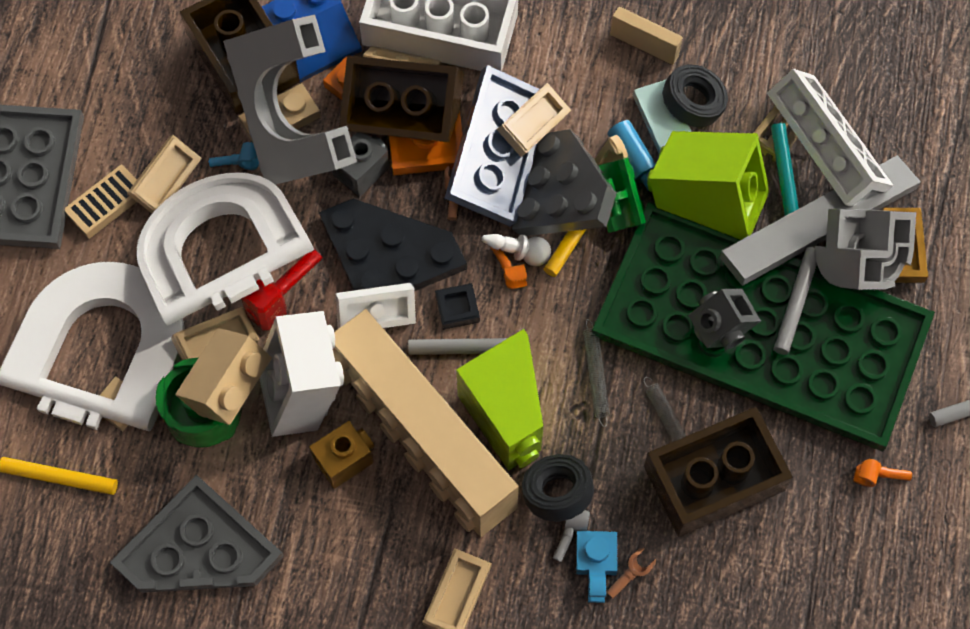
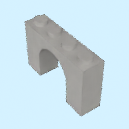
M315 15L292 19L223 41L263 178L276 185L337 170L357 163L347 126L317 134H306L298 131L288 123L278 104V80L286 66L296 60L326 52Z

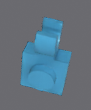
M577 531L576 574L588 575V603H604L606 597V575H617V532Z

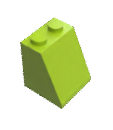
M672 131L666 145L661 147L659 159L654 169L649 171L647 186L649 191L653 193L657 208L740 240L752 234L770 192L757 133Z
M522 329L456 369L459 399L508 471L517 465L519 468H524L534 462L539 457L538 452L541 451L543 420L529 337L526 331Z

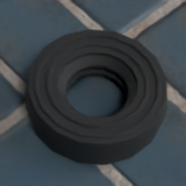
M687 64L678 67L669 75L662 91L664 104L669 112L680 122L693 127L712 125L723 114L728 102L727 90L721 79L711 70L700 65ZM692 86L701 91L707 99L706 105H697L690 101L684 94V87Z
M556 454L546 456L532 464L525 472L522 481V492L525 504L533 515L546 521L559 522L572 519L583 513L591 503L594 485L591 472L582 460L572 455ZM565 478L573 483L571 491L560 497H549L543 492L544 486L553 479Z

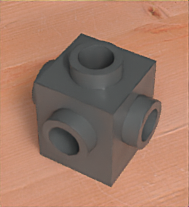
M721 289L711 292L701 298L698 302L700 306L688 315L694 325V332L697 338L705 344L706 348L724 347L725 350L741 344L745 340L744 334L761 322L743 289Z

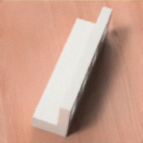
M792 69L767 92L772 102L845 205L852 207L871 190L886 193L893 187L891 181L814 75Z

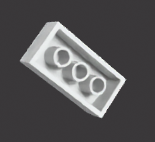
M366 0L359 21L362 45L412 54L479 71L487 65L502 71L518 16V0Z

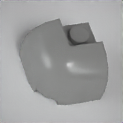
M828 209L826 246H815L816 263L823 277L830 284L841 288L863 290L895 287L894 281L899 277L904 266H911L916 212Z

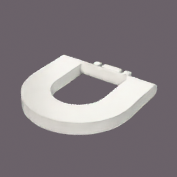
M224 173L206 177L187 185L171 195L153 212L145 223L138 239L137 262L164 322L169 326L211 303L217 311L226 307L223 301L224 297L228 296L231 304L259 290L256 283L259 279L262 280L265 286L274 282L271 272L313 251L314 248L284 194L274 183L254 174ZM235 214L248 218L256 227L268 252L196 289L181 256L183 244L189 234L203 222L217 216Z
M98 262L77 267L53 280L39 293L31 304L0 368V385L42 398L37 406V410L47 415L53 404L55 406L51 414L54 417L82 425L87 414H90L86 426L97 430L102 417L142 430L151 431L159 414L155 398L158 383L163 376L165 378L174 369V365L181 361V357L171 338L173 334L185 330L184 321L181 319L169 326L166 325L139 267L119 262ZM101 306L124 308L133 313L141 324L139 346L115 400L47 379L72 324L85 312Z

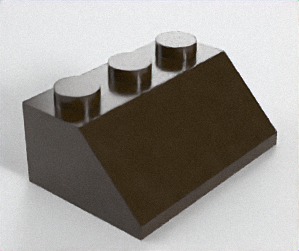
M347 55L339 128L347 126L349 132L450 142L460 110L464 72L454 66Z

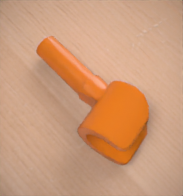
M491 247L503 269L507 288L516 289L527 286V273L524 264L511 266V262L504 251Z
M867 459L856 467L853 479L854 482L860 485L874 487L878 477L911 481L912 472L883 467L880 462L874 459Z

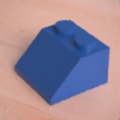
M274 0L262 6L273 25L310 15L316 16L326 52L296 60L300 83L340 63L347 55L354 56L362 51V47L341 0Z

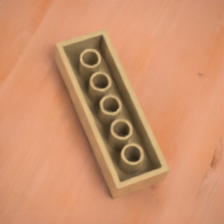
M364 309L334 332L335 347L332 350L335 362H340L343 368V384L345 386L349 383L352 384L358 392L356 399L368 414L374 411L382 420L380 427L388 439L393 443L399 440L407 450L404 456L410 465L418 473L424 470L432 481L429 483V486L442 502L448 499L457 509L454 515L467 532L474 529L481 538L518 508L519 486L367 309Z

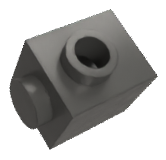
M357 132L351 138L357 163L333 170L332 173L335 178L360 197L390 166L388 148L385 143L377 136L373 135L370 137L366 133Z

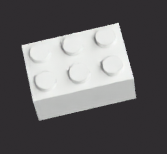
M324 311L276 316L263 348L272 359L260 377L272 437L317 431L324 417L327 416L332 401H335L340 386L343 385V368L340 362H335L332 350L335 347L334 330L332 325L326 324Z

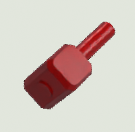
M314 249L305 254L275 283L272 282L265 286L261 279L257 280L256 283L259 290L241 298L247 316L263 331L271 330L276 316L287 314L284 295L322 260L319 252Z

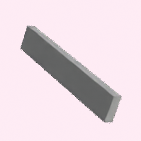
M897 155L879 165L893 184V187L886 193L871 190L851 207L845 205L836 191L832 190L722 250L719 258L743 286L801 254L807 247H813L826 240L828 209L880 210L916 190L921 181Z

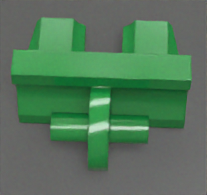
M629 158L598 165L606 181L612 185L617 193L607 224L608 233L646 223L644 206L638 195L634 180L635 174Z

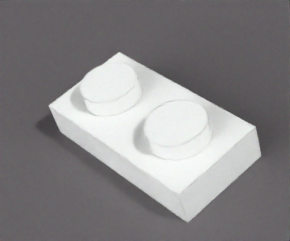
M411 283L335 293L338 329L364 309L368 310L382 328L416 324L415 293Z

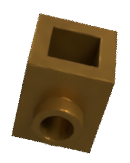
M347 421L309 446L312 458L333 489L373 464L370 451L375 448L373 442L363 428L356 431L350 421Z

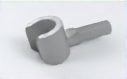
M584 510L583 513L566 520L565 529L562 533L563 536L552 557L553 559L562 562L573 538L574 531H587L590 516L588 510Z

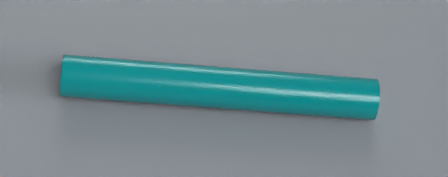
M777 123L771 125L784 214L786 216L799 209L786 125L785 123Z

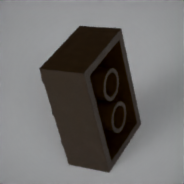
M201 0L179 11L187 36L236 115L244 112L223 41L273 26L257 0ZM296 61L286 66L281 73L277 85V94L300 83Z
M757 407L647 453L644 463L647 475L678 537L786 491L793 479Z

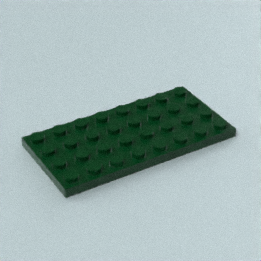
M648 202L644 211L646 223L638 225L592 329V334L595 335L591 336H598L601 340L883 452L888 445L935 312L876 289L858 290L835 286L823 277L816 266L789 354L782 355L776 353L773 348L802 261L792 258L742 286L719 258L722 250L739 242L740 239L659 209L655 204ZM721 289H743L761 322L744 334L745 340L734 348L725 350L724 347L706 348L705 344L697 338L694 332V325L688 315L700 306L698 304L699 300L711 292Z

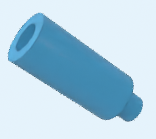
M629 120L619 122L608 131L607 135L608 137L619 136L627 150L629 162L632 164L635 182L643 183L649 191L647 178L649 171L654 169L656 163Z

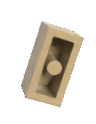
M218 328L175 395L199 416L230 425L272 357L250 336Z

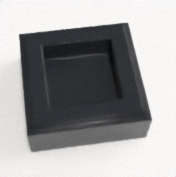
M472 283L435 290L443 330L480 322Z

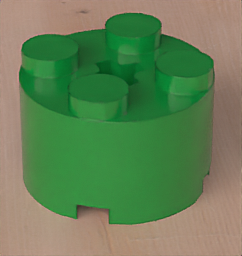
M198 358L185 359L174 365V369L165 378L163 376L158 383L155 398L159 414L174 438L185 445L210 447L229 440L234 435L239 424L242 407L230 425L199 416L175 395Z

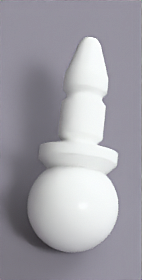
M499 234L482 236V241L493 249L514 253L515 260L521 261L524 259L531 266L544 265L551 256L549 243L541 237H531L528 239L526 235L522 234L518 239L507 236L503 237Z

